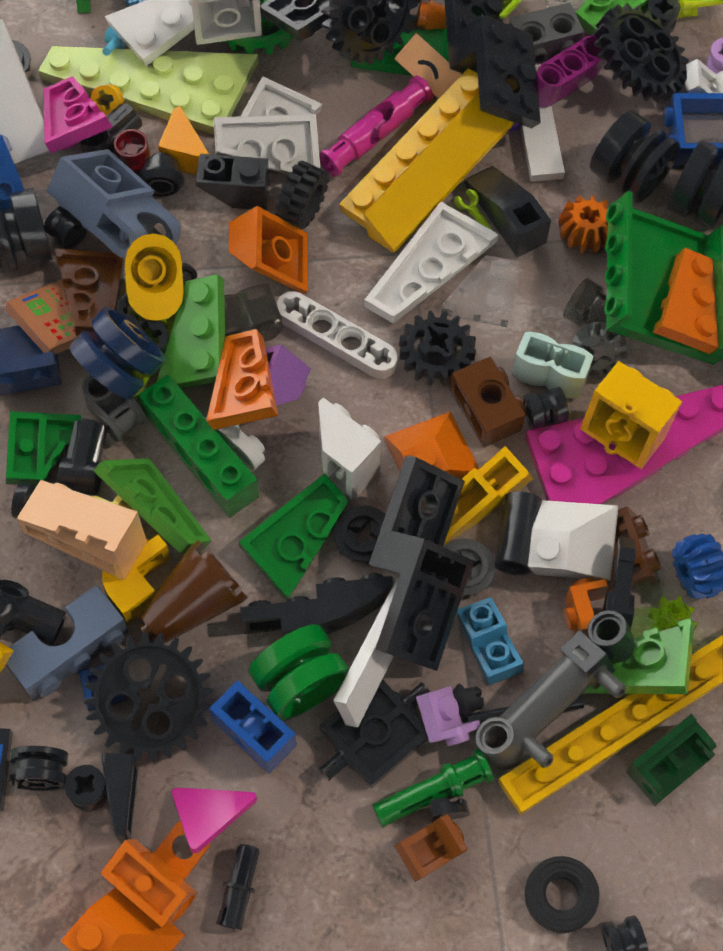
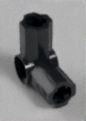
M0 580V638L6 631L14 629L26 634L33 631L38 639L52 645L63 628L67 612L29 596L28 589L20 583L11 580Z

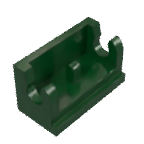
M692 714L634 760L626 771L655 806L715 756L713 752L717 747L715 742Z

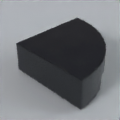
M448 798L431 800L428 808L431 823L445 814H448L451 820L470 816L467 801L463 798L450 802Z

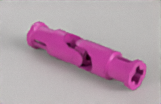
M418 75L412 77L404 89L400 92H393L366 114L364 118L338 137L337 143L328 150L324 149L319 152L320 164L324 167L325 171L333 177L339 176L342 173L343 167L352 160H359L375 147L380 140L384 139L413 115V110L422 103L431 101L433 99V92L426 80Z

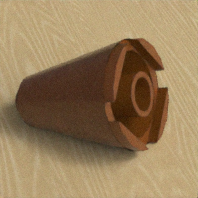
M197 540L190 546L140 614L144 622L139 627L143 632L147 633L153 643H155L159 633H163L164 644L174 638L243 603L248 598L243 591L238 595L235 593L234 590L239 587V584L212 553L209 554L207 551L204 553L200 552L205 547L200 540Z

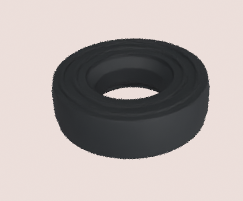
M555 856L540 862L532 870L526 881L524 896L530 915L540 926L556 933H570L583 928L593 918L598 909L600 892L594 874L585 864L571 857ZM555 879H566L576 887L578 899L573 908L562 911L555 909L548 902L546 889L548 884Z

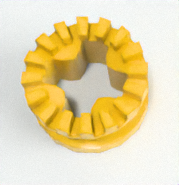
M99 85L91 93L90 99L97 104L100 111L105 115H108L120 103L124 104V94L120 91L119 87H116L117 85ZM104 91L106 95L113 96L114 101L110 102L109 106L107 104L102 105L101 100L104 97Z

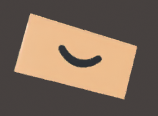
M417 33L394 58L413 77L418 75L426 80L437 99L462 75L457 71L451 70L449 62Z

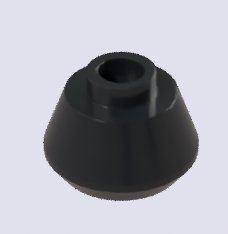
M155 153L148 157L138 174L144 182L155 190L153 196L166 197L174 195L184 185V177L178 162L167 153Z

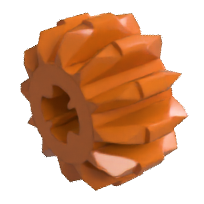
M594 194L589 200H585L579 195L575 199V203L567 202L562 214L559 215L558 224L560 239L568 240V249L578 246L582 255L587 248H590L596 254L601 246H606L608 239V222L606 221L607 199L598 203L595 201Z

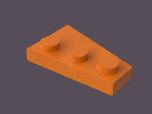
M685 248L676 255L668 281L670 287L668 296L662 300L660 310L663 312L661 319L655 323L653 333L710 354L719 348L713 259Z
M257 329L226 336L206 419L207 423L213 430L278 416L263 336Z

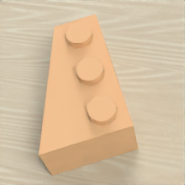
M40 480L17 517L25 534L122 580H125L147 542L137 511L73 491L60 483L52 484Z

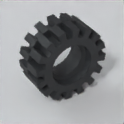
M303 160L298 161V164L292 167V172L289 171L287 174L286 183L283 182L281 186L283 189L277 197L279 201L275 206V209H277L275 215L301 229L308 227L310 221L314 220L315 213L319 212L321 208L320 203L325 199L324 193L328 190L329 173Z

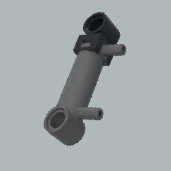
M607 610L595 615L588 625L589 638L579 630L560 648L563 656L502 715L489 718L481 723L475 736L476 744L494 767L503 770L515 767L523 759L525 751L542 768L550 766L553 762V755L535 738L590 685L594 689H597L600 685L603 686L615 698H619L625 693L626 686L613 675L616 670L612 663H619L628 659L634 652L636 643L626 620L620 613ZM618 633L614 639L606 640L611 634ZM507 739L504 745L494 748L498 741Z

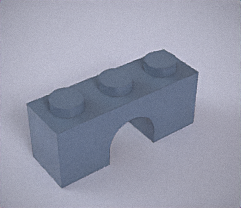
M98 585L65 607L70 620L75 625L73 636L65 644L60 646L45 645L31 631L9 647L14 652L6 666L32 701L39 696L43 698L52 694L60 686L61 680L72 672L77 674L79 671L85 670L92 663L94 656L104 649L106 651L111 650L112 643L119 645L123 641L124 635L129 632L123 617Z

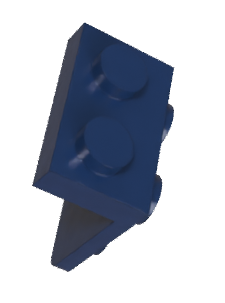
M19 325L0 329V396L62 385L57 354L54 355V352L43 353Z

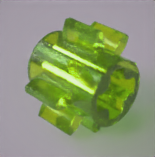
M662 596L658 602L659 609L651 608L647 617L655 620L651 629L657 628L658 631L679 626L675 619L681 621L690 618L695 611V607H688L683 603L682 596H678L676 600L671 601ZM693 621L695 630L698 624Z

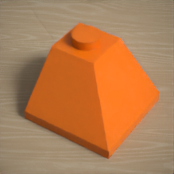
M259 206L252 208L229 222L228 252L249 268L301 294L308 292L307 232Z
M451 411L384 436V440L399 471H401L406 455L417 457L460 479L473 468L479 469Z
M115 887L86 910L61 939V942L70 951H173L185 937V934L173 924L163 928L159 926Z

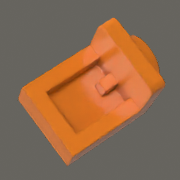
M591 577L583 578L574 582L573 586L569 587L565 598L567 608H564V618L569 631L574 630L576 634L580 630L589 638L588 625L594 617L590 601L604 598L608 589L606 579L595 581Z

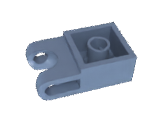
M106 149L60 158L47 192L58 201L62 208L68 210L77 218L86 230L95 234L116 255L126 258L127 250L132 242L142 235L152 233L162 235L154 228L156 223H160L165 227L166 237L172 240L175 245L179 240L181 226L178 220L152 197L155 190L110 150ZM127 239L130 240L129 246L126 242Z

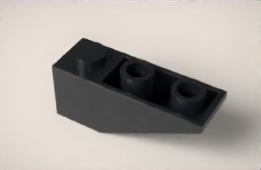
M494 166L464 179V184L467 188L474 190L478 194L479 205L517 258L547 243L551 219L530 192Z

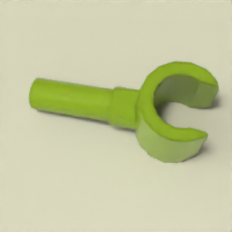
M465 190V193L470 198L468 206L463 203L460 196H455L454 204L457 209L461 211L468 210L476 222L490 230L492 229L477 206L479 197L474 190Z

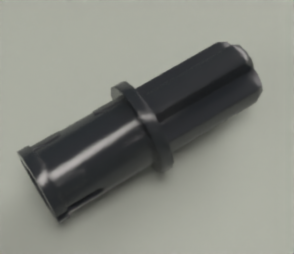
M240 844L237 847L229 882L223 881L222 886L226 888L216 921L217 925L242 930L250 894L255 893V889L251 888L260 853L259 849L255 846Z

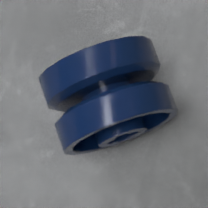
M104 306L91 321L94 332L82 331L70 344L69 348L77 361L102 385L125 399H132L144 386L141 373L154 375L163 365L166 358L154 341L138 326L118 311Z

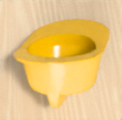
M154 233L142 235L133 241L127 250L125 258V281L128 302L135 313L144 319L153 321L168 319L177 312L182 304L184 292L182 259L179 249L166 236Z

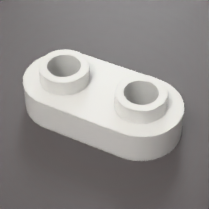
M239 425L216 429L218 434L249 470L254 471L265 461L262 453L265 451L263 444L254 435L249 434L247 436L239 429Z

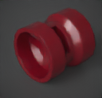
M136 129L124 130L115 137L114 148L117 158L138 175L145 160L150 157L147 137L143 132Z

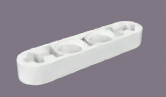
M289 291L279 297L277 301V317L284 326L372 377L385 379L395 373L397 368V352L390 344L299 292ZM295 305L299 306V312L293 310L289 314L286 311V307L292 309ZM303 316L306 317L305 323H303ZM318 320H326L332 327L325 333H319L312 328V325ZM355 337L360 340L361 346L355 350H348L341 343L345 338ZM368 347H370V353L366 352ZM387 357V363L375 364V358Z

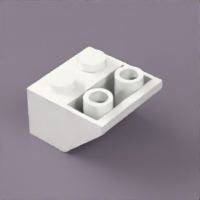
M323 397L318 402L322 473H325L347 497L349 502L352 503L380 472L381 440L371 427L367 425L361 426L351 419L349 412L338 403L332 404Z

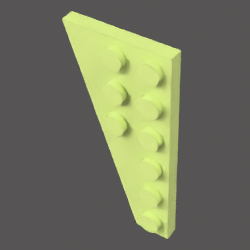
M52 46L38 72L40 79L54 84L73 76L88 95H91L93 90L99 85H117L116 87H119L120 91L124 94V104L127 103L135 110L166 120L170 119L173 109L180 106L194 129L214 135V118L232 117L259 63L258 54L166 51L149 65L145 66L131 49H114L110 55L106 56L103 54L104 48ZM104 91L102 99L110 102L114 101L113 96L106 95Z

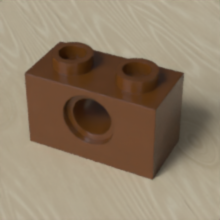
M491 356L452 373L450 391L483 448L522 431L525 415L527 414L524 402L518 395H513L509 388L506 372L501 366H496ZM493 398L497 401V403L489 404L486 403L483 399Z

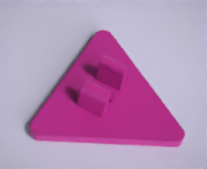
M180 787L174 788L171 791L192 853L200 852L257 802V796L254 792Z

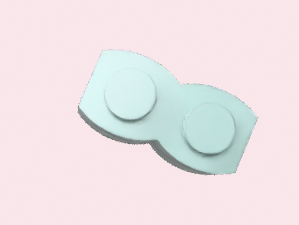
M525 332L516 352L512 375L528 385L546 386L548 389L560 387L566 398H579L588 377L593 356L581 347L570 344H558L551 337L541 333Z

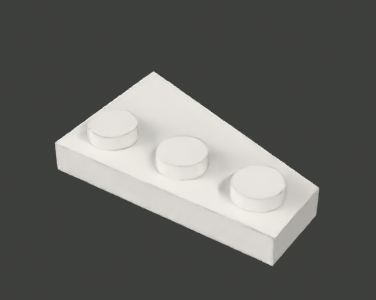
M145 0L105 16L110 27L145 66L149 65L194 30L191 0Z

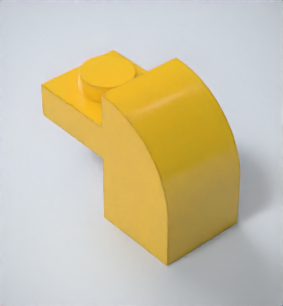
M158 534L151 540L146 539L145 546L125 580L102 570L103 586L108 599L123 617L127 626L140 618L141 612L155 595V590L145 578L171 559L167 544Z

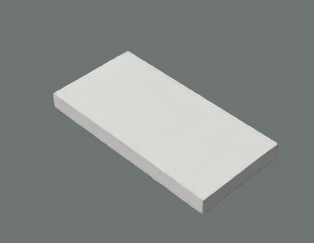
M1 19L0 135L8 137L12 147L10 154L16 166L47 154L50 151L44 142V118L5 21Z

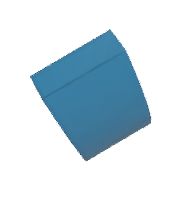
M492 597L457 610L456 614L465 637L488 685L524 672V663L507 634V624Z

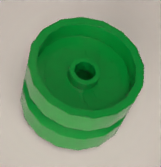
M308 625L285 635L260 653L248 669L249 675L260 692H270L266 701L273 713L282 721L298 717L326 701L340 689L349 671V668L339 654L329 653L332 643L320 625Z

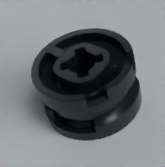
M20 746L11 750L10 762L14 764V769L9 772L8 784L10 786H14L15 782H18L17 788L23 790L56 791L64 789L66 774L63 773V768L68 764V753L66 751L48 746Z

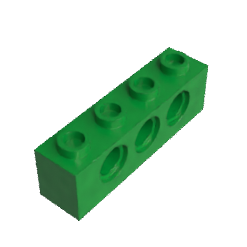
M166 375L138 394L141 408L147 420L229 518L259 498L257 478L218 432L212 429L207 423L206 418L169 375Z

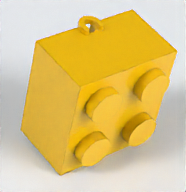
M618 361L594 390L580 430L605 445L604 448L608 454H618L642 470L665 440L683 401L676 398L669 390L661 388L645 378L638 370ZM610 444L616 445L614 450L609 448Z

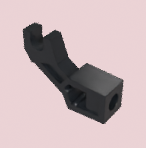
M619 537L618 555L614 560L612 592L607 591L605 594L602 612L610 610L620 613L631 630L635 595H631L635 562L634 539ZM618 633L611 634L606 640L614 639Z

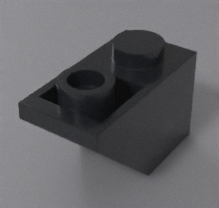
M200 154L196 186L232 208L252 209L259 206L267 211L270 186L268 158Z

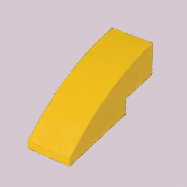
M506 446L480 469L473 468L462 478L465 483L444 545L469 530L503 505L508 493L520 491L533 480L528 470Z

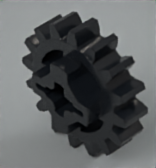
M428 311V317L425 320L416 315L414 326L406 323L404 335H400L399 347H401L399 349V359L405 360L404 370L406 372L415 370L414 379L416 381L420 380L423 376L428 377L427 382L429 386H432L435 379H440L441 384L447 386V379L450 376L452 377V373L470 366L471 361H475L476 349L474 348L476 337L469 336L470 325L460 327V317L457 315L452 320L447 319V311H443L440 317H435L432 311ZM419 338L420 344H418V349L414 350V344ZM460 346L461 353L456 358L455 352L457 351V347Z

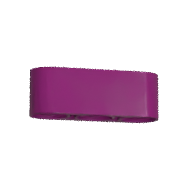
M594 35L587 36L538 67L535 83L538 88L539 107L552 106L593 80L599 74L606 60L597 56L602 51L594 46L598 38Z

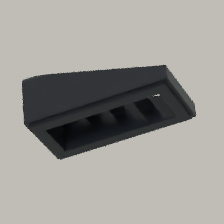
M102 753V765L113 831L122 844L125 840L131 839L139 765L132 754Z

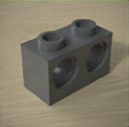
M570 2L509 18L508 25L533 35L535 65L546 62L582 40L584 36V30Z

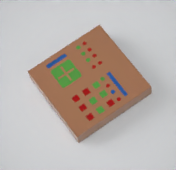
M61 280L9 300L6 303L5 310L43 353L54 352L55 355L67 350L77 337Z

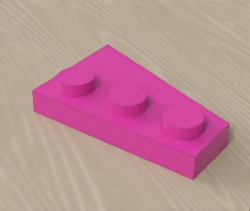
M73 76L43 89L44 142L51 154L61 149H70L78 142L113 127L107 116L100 111L97 104L90 99L86 91Z

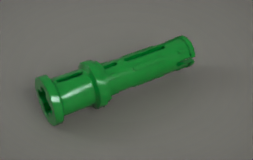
M478 748L473 751V756L453 765L446 763L439 769L440 773L399 791L386 799L373 803V809L382 828L404 816L429 806L431 800L446 798L450 795L452 798H459L463 796V791L483 781L486 783L493 782L492 771L482 751Z

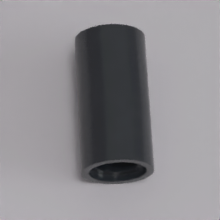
M515 491L508 493L505 497L494 562L495 568L503 573L527 575L532 572L528 567L531 534L542 503V499L537 495Z

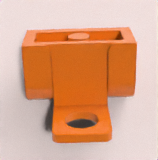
M181 821L176 823L155 852L151 853L135 838L125 840L100 872L106 880L162 928L175 923L197 896L198 892L185 880L208 851L211 844L209 843L200 852L193 853L188 859L178 857L174 851V842L179 836L185 835Z

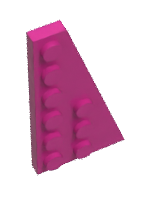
M723 385L675 396L683 402L665 440L642 470L618 454H608L605 451V445L580 430L584 418L526 431L525 439L546 501L604 504L662 470L663 466L673 460H678L685 456L689 450L700 443L709 441L723 432ZM615 444L609 445L611 450H614L616 447Z

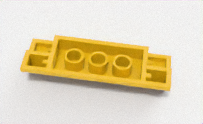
M468 68L340 202V211L366 228L369 238L395 253L431 215L438 204L444 201L515 123L481 111L478 73Z

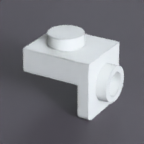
M698 59L686 64L687 79L685 86L688 93H723V71L715 74Z

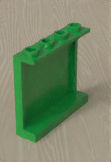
M627 191L609 206L606 213V221L608 222V239L605 246L607 252V271L605 274L607 301L604 308L606 330L712 365L723 359V225L719 226L709 235L632 208L633 192ZM685 248L713 259L719 348L710 354L653 333L655 323L661 319L663 312L660 310L662 300L668 296L670 289L668 281L676 255Z

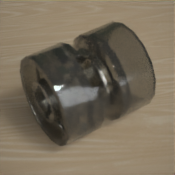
M589 278L584 279L567 303L563 317L579 327L593 322L606 323L604 308L607 296L605 295L604 287Z

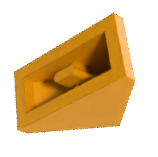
M181 107L174 108L159 142V153H167L178 162L182 172L197 175L200 154L209 153Z

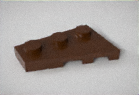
M54 248L55 259L75 334L78 336L82 331L94 332L91 321L104 306L111 307L117 311L125 258H121L112 252Z

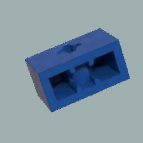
M238 680L209 708L212 721L268 774L297 746L296 733Z

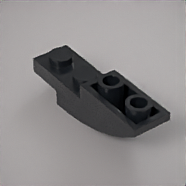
M371 573L362 576L361 579L348 581L341 577H334L324 580L321 584H316V599H309L306 596H295L282 603L271 604L267 600L251 602L246 607H240L243 634L282 630V637L301 627L312 624L320 625L326 635L336 632L363 619L384 604L393 587V576L383 577L380 573Z

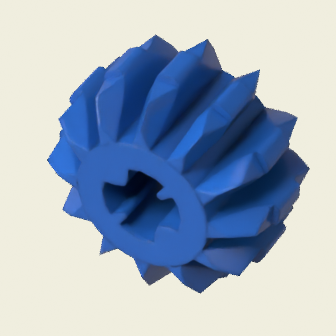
M703 533L699 535L693 534L676 542L675 548L672 549V556L674 558L672 565L676 570L675 577L679 578L681 588L686 590L687 595L699 600L705 597L708 599L723 592V552L721 544L715 542L711 534L705 535Z

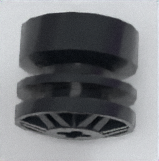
M628 110L605 133L596 147L589 167L593 173L607 183H613L620 178L618 184L619 191L622 193L627 191L633 192V201L640 203L662 183L669 173L678 155L680 142L674 138L666 139V133L662 130H657L649 136L651 122L633 110Z
M29 188L10 193L11 210L4 211L0 203V257L7 255L12 270L17 269L16 252L20 251L24 252L30 265L53 260L34 189ZM0 258V273H3V266Z

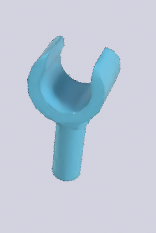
M109 26L104 37L107 45L103 49V54L106 56L110 55L115 48H125V43Z

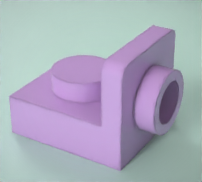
M451 686L416 696L429 743L445 739L447 746L468 741L470 740L468 732L478 729L481 725L479 720L462 724L459 706L454 698Z

